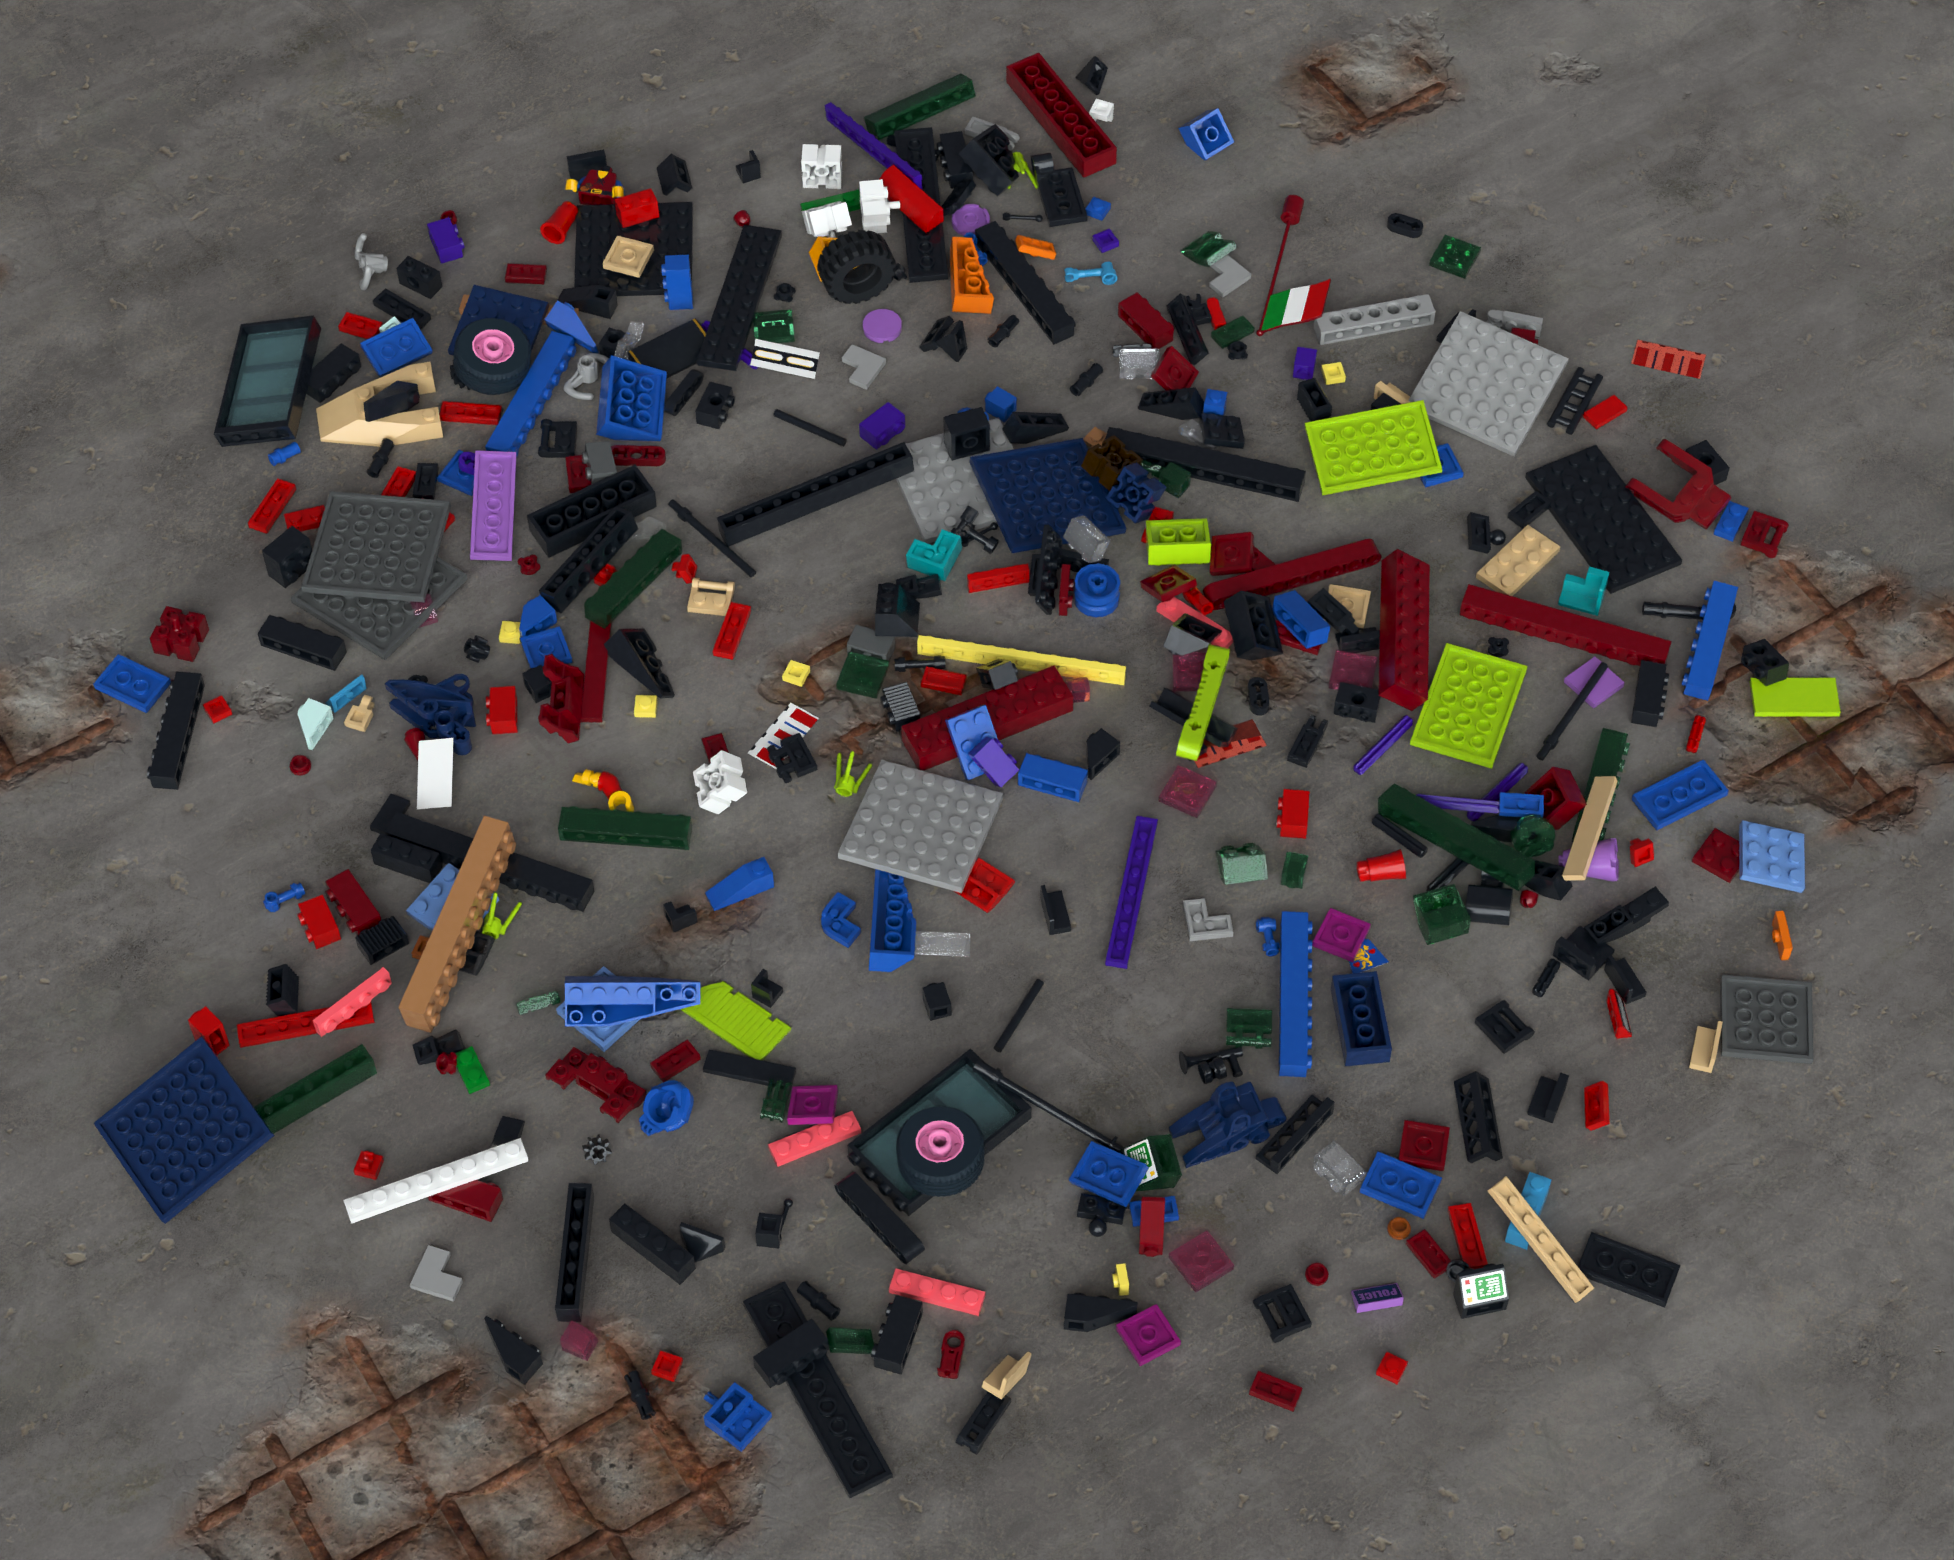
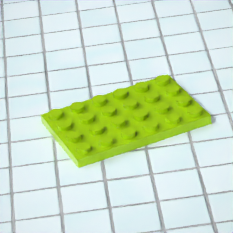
M1424 400L1305 423V431L1322 496L1442 473V465Z
M1446 643L1428 691V700L1424 702L1410 740V745L1492 769L1528 666Z

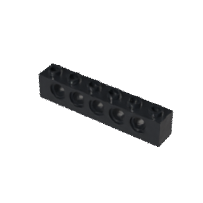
M615 506L539 589L540 595L555 611L562 613L638 530L632 512Z

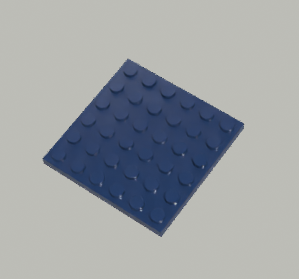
M1083 438L970 457L969 463L1011 553L1040 549L1045 524H1049L1062 538V545L1125 534L1127 528L1118 509L1106 500L1109 491L1098 482L1100 479L1098 476L1092 477L1081 467L1088 451Z
M202 1036L94 1122L100 1134L164 1224L275 1136Z

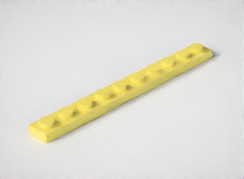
M919 635L917 641V651L920 655L933 657L941 655L945 656L946 659L987 664L994 660L1002 659L1011 661L1019 670L1039 672L1055 665L1061 676L1124 685L1126 679V666H1120L1119 664L1100 663L1098 661L1067 658L1054 654L1047 655L1034 651L1027 652L1014 648H1001L993 645H981L973 642H961L932 636Z

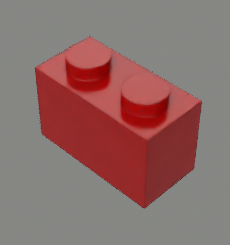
M651 188L615 199L616 215L622 228L659 218L658 201Z
M515 686L490 687V696H486V707L490 709V713H486L487 726H491L492 734L518 733L517 693Z
M1283 790V797L1278 798V810H1282V814L1277 815L1276 828H1281L1280 837L1306 839L1310 791Z
M323 894L298 904L300 913H297V917L301 926L306 925L307 930L304 932L309 943L313 942L316 949L341 940L339 929Z
M206 1006L194 1012L188 1019L195 1041L202 1036L216 1055L230 1046L223 1023Z

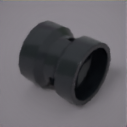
M1220 1056L1213 1058L1210 1062L1203 1061L1198 1063L1199 1075L1204 1084L1211 1083L1216 1078L1221 1080L1227 1077L1226 1067Z

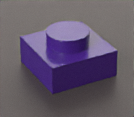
M1110 229L1092 236V241L1101 253L1119 247V241Z

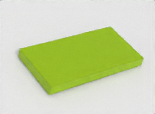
M1757 678L1750 679L1754 717L1840 716L1841 711L1835 678H1787L1765 686Z

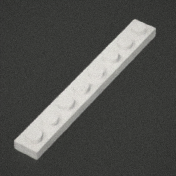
M521 1138L343 1201L352 1224L528 1162V1157Z

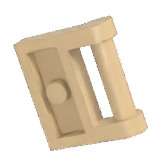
M693 577L687 606L688 612L726 616L733 599L735 582L703 581L700 578ZM699 588L726 591V594L700 592Z

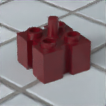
M166 606L160 617L161 625H156L150 637L154 653L169 657L172 653H175L178 659L194 662L200 650L198 642L203 643L209 631L206 617L203 614L190 611L187 615H184L182 609Z

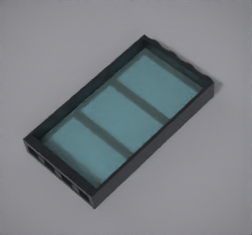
M314 315L241 324L214 431V436L222 447L296 439L321 332V327Z
M971 1048L847 1145L849 1161L854 1166L858 1165L862 1169L864 1176L869 1181L873 1180L878 1185L879 1191L884 1196L888 1195L893 1200L897 1210L900 1212L904 1211L908 1216L934 1197L922 1194L909 1186L901 1176L898 1168L896 1153L897 1136L900 1128L903 1127V1124L912 1115L935 1106H947L965 1112V1114H968L976 1121L981 1129L985 1155L1031 1119L1032 1107L1024 1099L1000 1084L992 1086L987 1079L972 1072L976 1062L981 1058Z

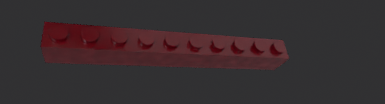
M1468 584L1460 610V616L1468 619L1478 620L1489 625L1506 628L1510 631H1517L1528 636L1566 645L1570 648H1577L1591 654L1608 657L1609 659L1623 661L1630 665L1640 666L1641 660L1666 664L1672 642Z

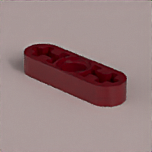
M611 446L615 466L657 467L666 462L665 450L660 446ZM634 453H640L642 455L640 458L637 459L631 457Z

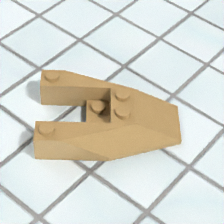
M431 361L406 366L359 386L316 408L321 442L380 447L384 438L390 439L395 445L443 438L438 407L397 413L371 422L365 421L364 402L396 381L417 384L419 395L436 392Z

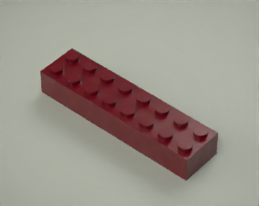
M1040 53L1006 66L1007 84L1083 178L1116 164L1117 147Z
M1396 549L1381 560L1379 696L1413 711L1428 700L1430 565Z
M1055 665L1018 679V681L999 689L988 691L901 726L902 742L918 770L925 771L958 757L945 720L983 704L988 709L998 740L1073 711V695Z

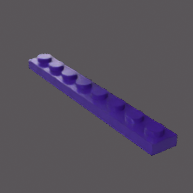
M831 102L825 105L827 121L885 168L888 169L892 165L896 166L922 189V175L918 170L913 169L896 152H892L884 143L877 140L873 134L867 132L862 125L856 123L851 116L846 115L841 108L836 107Z
M1136 816L1105 966L1123 969L1128 967L1158 819Z

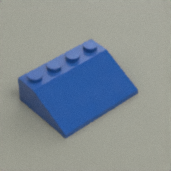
M611 355L602 367L596 435L613 440L661 441L667 371Z

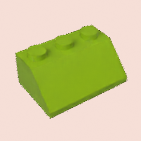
M1207 518L1146 520L1148 565L1210 563L1211 541Z

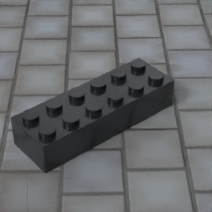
M633 465L528 514L529 531L547 557L550 558L583 542L615 506L632 512L633 517L657 507L655 491L638 467Z

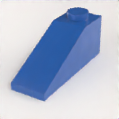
M557 300L544 319L547 326L558 333L574 337L575 343L590 352L599 353L596 344L574 311V307L567 302L563 304Z
M761 857L738 868L706 891L705 895L713 910H719L773 888V872L765 857Z

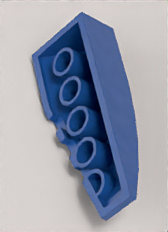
M875 869L869 971L892 972L914 959L916 920L912 914V906L909 903L908 892L903 882L904 878Z

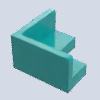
M942 529L934 545L914 539L906 554L908 568L929 576L938 574L940 580L946 581L962 550L961 536Z
M1589 566L1586 579L1566 574L1558 605L1598 616L1610 572Z

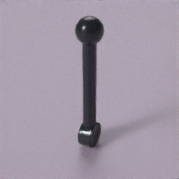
M1007 212L1003 214V220L1005 221L1023 219L1041 222L1043 220L1041 215L1021 216L1010 215Z
M993 522L990 527L979 533L983 535L991 530H997L998 524ZM972 537L968 539L963 538L961 540L962 546H968L969 542L974 539Z
M790 1198L784 1201L785 1207L782 1213L781 1231L789 1207L793 1205V1201Z

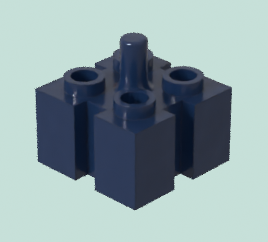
M1137 462L1124 466L1117 478L1120 484L1114 485L1106 497V500L1117 509L1120 507L1126 509L1123 514L1135 524L1149 518L1155 508L1152 502L1158 501L1167 488L1155 477L1149 479L1147 477L1149 472Z

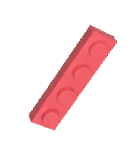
M1173 597L1170 601L1160 602L1157 605L1156 612L1172 622H1176L1186 613L1222 630L1221 635L1211 643L1212 645L1229 648L1233 643L1230 631L1176 597Z
M384 967L316 1017L313 1020L316 1032L321 1037L332 1032L338 1024L352 1017L354 1012L362 1006L368 1005L375 996L385 992L392 984L389 972Z
M853 1111L835 1117L834 1123L817 1124L770 1143L768 1148L777 1167L861 1134V1127Z
M895 1269L889 1287V1293L976 1316L980 1315L985 1299V1291L900 1269Z

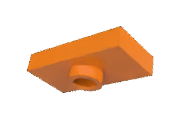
M1017 235L1015 242L1019 252L1028 253L1034 257L1040 256L1052 260L1055 259L1056 252L1053 243Z
M1776 911L1772 921V939L1774 943H1777L1780 960H1788L1793 947L1785 912Z

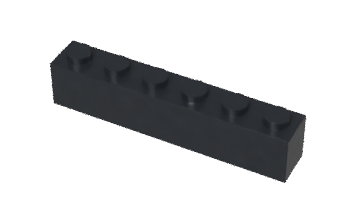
M176 671L174 680H171L170 697L166 698L165 703L166 712L161 717V731H158L156 736L157 746L152 751V765L147 770V778L150 779L153 788L174 790L179 788L205 687L201 673Z
M569 1183L555 1304L558 1322H581L594 1205L593 1187L589 1183Z

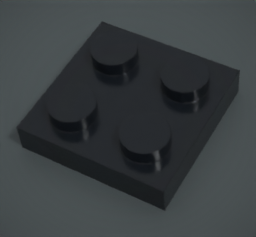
M1201 413L1199 421L1204 445L1243 449L1245 440L1240 417Z

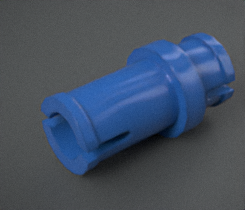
M294 441L281 449H274L273 453L268 454V459L273 466L278 463L283 464L286 462V459L300 454L301 450Z

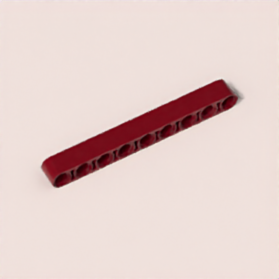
M1364 539L1210 583L1204 587L1203 594L1213 604V610L1225 608L1223 601L1239 591L1268 596L1376 565L1382 556L1373 539Z

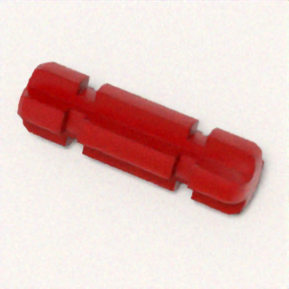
M1696 715L1686 746L1688 752L1696 753L1706 721L1704 716Z

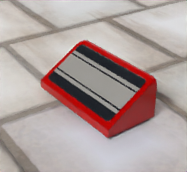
M1609 989L1606 1003L1616 1039L1632 1037L1624 1001L1614 989Z

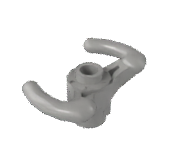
M362 233L357 239L354 256L359 261V268H362L363 277L359 282L361 290L365 291L374 273L386 272L388 259L383 254L362 252L363 244L367 238V235Z
M588 353L582 356L577 363L578 369L576 373L564 384V391L576 399L592 400L594 398L592 393L579 392L574 390V388H577L582 383L589 384L595 382L599 376L597 361L605 364L609 358L598 353Z

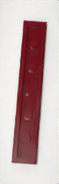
M591 616L581 722H603L609 659L604 643L611 638L612 616Z

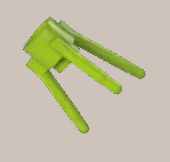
M1014 152V170L1021 172V174H1025L1026 171L1035 188H1038L1027 162L1024 161L1023 155L1020 152Z
M854 751L850 752L846 771L842 777L841 753L837 754L834 789H836L839 795L845 797L851 796L852 793H857L860 784L872 767V764L869 763L855 783L854 777L849 775Z
M496 892L493 894L490 911L484 918L482 934L492 936L494 939H498L500 934L505 935L508 925L522 905L521 902H518L502 925L501 920L494 917L498 896Z

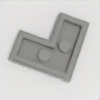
M1225 252L1210 262V267L1218 272L1220 276L1209 283V287L1222 298L1251 279V273Z
M852 344L842 357L843 363L856 368L849 378V383L867 390L885 366L886 358Z
M1205 898L1183 900L1189 941L1233 937L1234 932L1230 914L1208 916Z
M428 1245L410 1283L411 1289L454 1302L463 1280L460 1277L443 1272L451 1256L450 1252Z

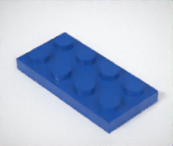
M1702 760L1633 794L1632 801L1657 831L1727 796L1729 790L1708 764Z

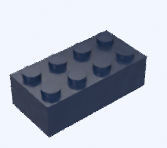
M1377 971L1333 975L1331 994L1345 1066L1390 1062L1392 1046Z

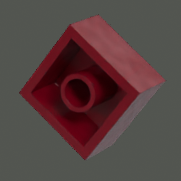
M1552 767L1524 792L1525 794L1544 795L1543 818H1538L1544 828L1559 830L1587 805L1571 771L1558 767Z

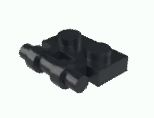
M800 733L780 740L782 747L776 750L774 745L767 747L768 757L771 763L775 764L776 772L779 778L783 779L784 783L791 782V772L795 771L799 778L818 770L817 764ZM787 756L790 763L784 765L782 758Z

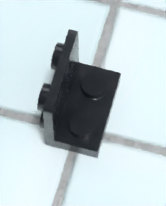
M1579 926L1567 939L1561 936L1556 941L1553 956L1589 981L1606 963L1607 957L1614 954L1615 950L1606 943L1597 945L1584 928Z

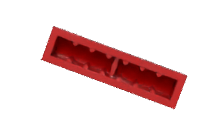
M892 165L884 171L879 180L883 179V187L887 186V199L890 202L900 201L899 210L925 233L944 221L943 208L896 166Z

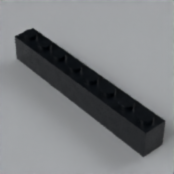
M993 221L975 229L978 247L983 253L987 254V259L1053 345L1074 336L1076 324L1073 317L1066 313L1063 304L1056 300L1053 291L1046 287L1043 278H1039L1034 267L1026 261L1024 254L1018 251L1014 241L1008 238L1004 228L1000 227L996 221Z

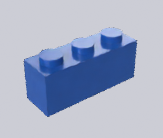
M689 255L665 256V264H661L662 276H666L663 277V289H667L664 290L665 302H669V310L693 309Z
M1296 590L1274 596L1272 607L1274 616L1306 649L1327 643L1330 625Z
M1026 753L1018 772V785L1080 802L1087 784L1088 770L1079 766L1067 765L1057 760L1053 761L1042 758L1039 755Z

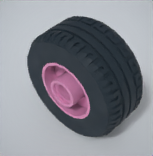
M496 318L477 320L465 326L457 336L454 348V369L462 383L474 391L487 395L508 393L520 386L529 371L531 346L523 331L508 321Z
M935 1106L921 1110L906 1120L897 1136L896 1153L900 1174L909 1186L922 1194L946 1197L961 1193L969 1188L971 1184L975 1183V1180L978 1179L983 1170L985 1161L983 1134L976 1121L959 1109Z

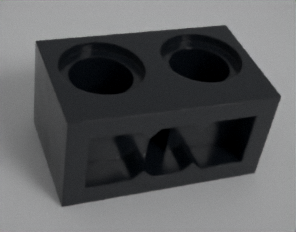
M1766 639L1743 647L1742 664L1765 686L1787 679L1789 662Z

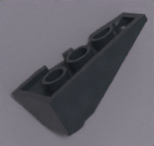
M644 628L619 629L604 643L608 655L661 699L673 698L675 696L667 675L661 671L663 664L655 656L657 651L655 644Z

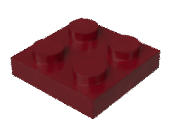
M1170 346L1165 350L1151 377L1165 390L1190 388L1199 371L1173 346Z
M1243 532L1212 536L1210 574L1212 576L1252 572L1253 533Z
M1173 565L1141 580L1140 584L1143 590L1159 601L1166 602L1197 586L1196 578L1178 566Z
M1714 828L1694 855L1692 862L1731 883L1739 872V841Z
M1404 1120L1399 1160L1419 1168L1444 1171L1450 1127Z

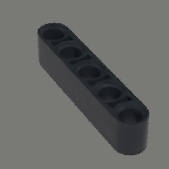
M852 1171L834 1185L836 1192L901 1262L908 1264L925 1251L921 1240L856 1172Z

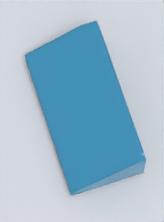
M361 674L332 696L325 704L331 706V710L334 713L367 689L364 676Z

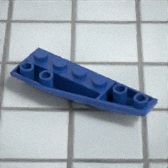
M565 976V1027L614 1026L700 1004V981L628 976Z

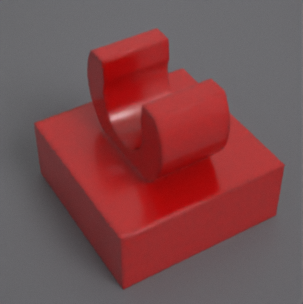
M685 554L681 556L680 562L673 563L671 570L677 571L676 577L683 578L685 583L688 584L692 583L693 577L695 578L697 565L690 554Z
M607 563L593 579L595 584L611 592L623 579V574Z
M1639 838L1630 841V860L1634 867L1654 860L1653 842L1649 838L1643 841Z
M361 1151L353 1170L354 1174L377 1180L384 1162L383 1156L370 1151Z

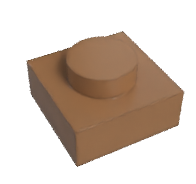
M1094 427L1083 440L1089 447H1093L1098 443L1102 446L1107 433Z

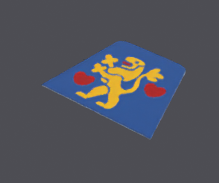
M1369 939L1364 940L1354 962L1349 961L1352 974L1361 973L1389 962Z

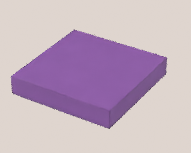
M1594 656L1565 677L1564 683L1579 695L1601 661ZM1607 668L1585 702L1594 709L1623 688L1625 682Z

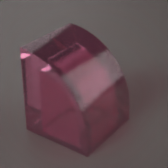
M430 594L426 595L425 603L410 601L412 609H416L413 611L415 616L420 615L433 603ZM435 609L432 610L429 618L420 627L438 622Z
M1087 677L1065 679V683L1073 695V703L1090 701V686Z
M571 1320L560 1342L563 1351L588 1361L598 1343V1339L590 1330Z

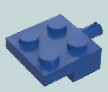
M735 1382L720 1399L710 1391L704 1396V1400L713 1406L704 1416L705 1425L741 1452L772 1418L770 1411L753 1400V1395Z

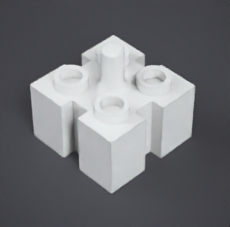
M803 144L801 159L803 188H818V185H826L828 189H841L843 172L841 145H821L818 148V145Z
M883 179L859 181L863 230L866 232L869 230L875 233H887V225H890V209H900V201L888 202L887 186L883 187Z
M837 201L802 211L807 234H812L814 237L828 236L836 238L835 231L836 233L846 231L847 226L852 225L846 202Z
M723 750L710 759L711 764L704 763L693 771L695 786L700 788V791L697 792L699 807L716 814H720L728 808L731 800L736 802L747 794L745 779L741 778L743 772L741 758Z

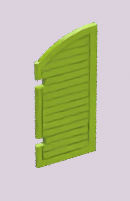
M724 981L701 987L700 1004L680 1009L748 1057L757 1060H763L791 1030L790 1026L778 1018L773 1022L769 1020L772 1016L771 1013L739 991L735 995L731 994L734 988Z

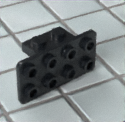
M1049 524L1044 525L1041 554H1032L1028 594L1035 596V603L1046 615H1051L1052 609L1055 608L1054 591L1058 586L1056 574L1060 568L1059 550L1062 549V538Z

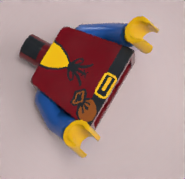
M603 166L601 171L590 170L587 176H584L579 181L575 179L566 180L565 190L578 191L579 203L583 205L615 204L616 198L625 196V189L621 181L617 180V174L613 173L610 166Z

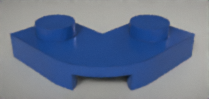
M837 892L822 911L821 926L827 936L849 948L861 934L860 927L846 920L856 908V902Z

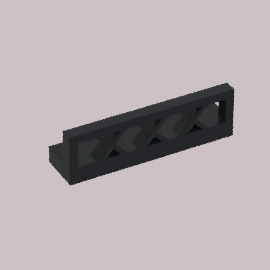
M1164 688L1158 701H1151L1149 707L1184 726V723L1190 717L1194 703L1171 689ZM1212 714L1204 739L1218 747H1228L1238 728Z
M1475 1071L1454 1081L1467 1161L1473 1163L1488 1157L1496 1162L1502 1159L1503 1155L1489 1078ZM1470 1082V1089L1464 1095L1462 1086ZM1472 1101L1474 1108L1470 1115H1468L1466 1108L1469 1102ZM1473 1121H1476L1477 1129L1474 1132V1134L1471 1135L1470 1127ZM1478 1140L1481 1143L1482 1150L1474 1154L1473 1148Z
M1311 1095L1261 1149L1255 1159L1275 1174H1278L1333 1114L1335 1102L1328 1097L1322 1102ZM1311 1104L1318 1107L1311 1115H1308L1307 1109ZM1296 1121H1305L1298 1130H1294L1293 1124ZM1291 1136L1284 1145L1280 1146L1279 1139L1281 1137ZM1278 1151L1271 1158V1161L1264 1157L1267 1152Z

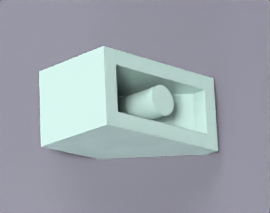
M308 698L305 704L300 706L298 717L308 749L313 750L334 718L331 706Z

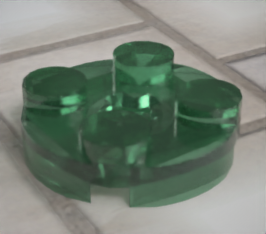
M1532 814L1522 817L1517 822L1518 825L1515 829L1511 831V842L1516 851L1523 857L1540 856L1551 851L1554 847V827L1548 819L1546 820L1540 815ZM1535 832V834L1538 836L1532 840L1528 839V837L1531 836V833Z

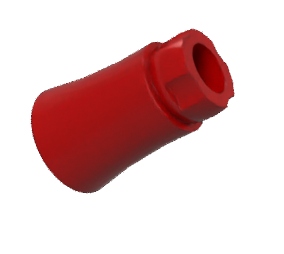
M564 201L561 206L557 207L551 217L541 225L540 231L542 236L551 243H563L578 213L577 207L569 201Z
M1401 849L1356 862L1360 882L1406 879L1405 863Z

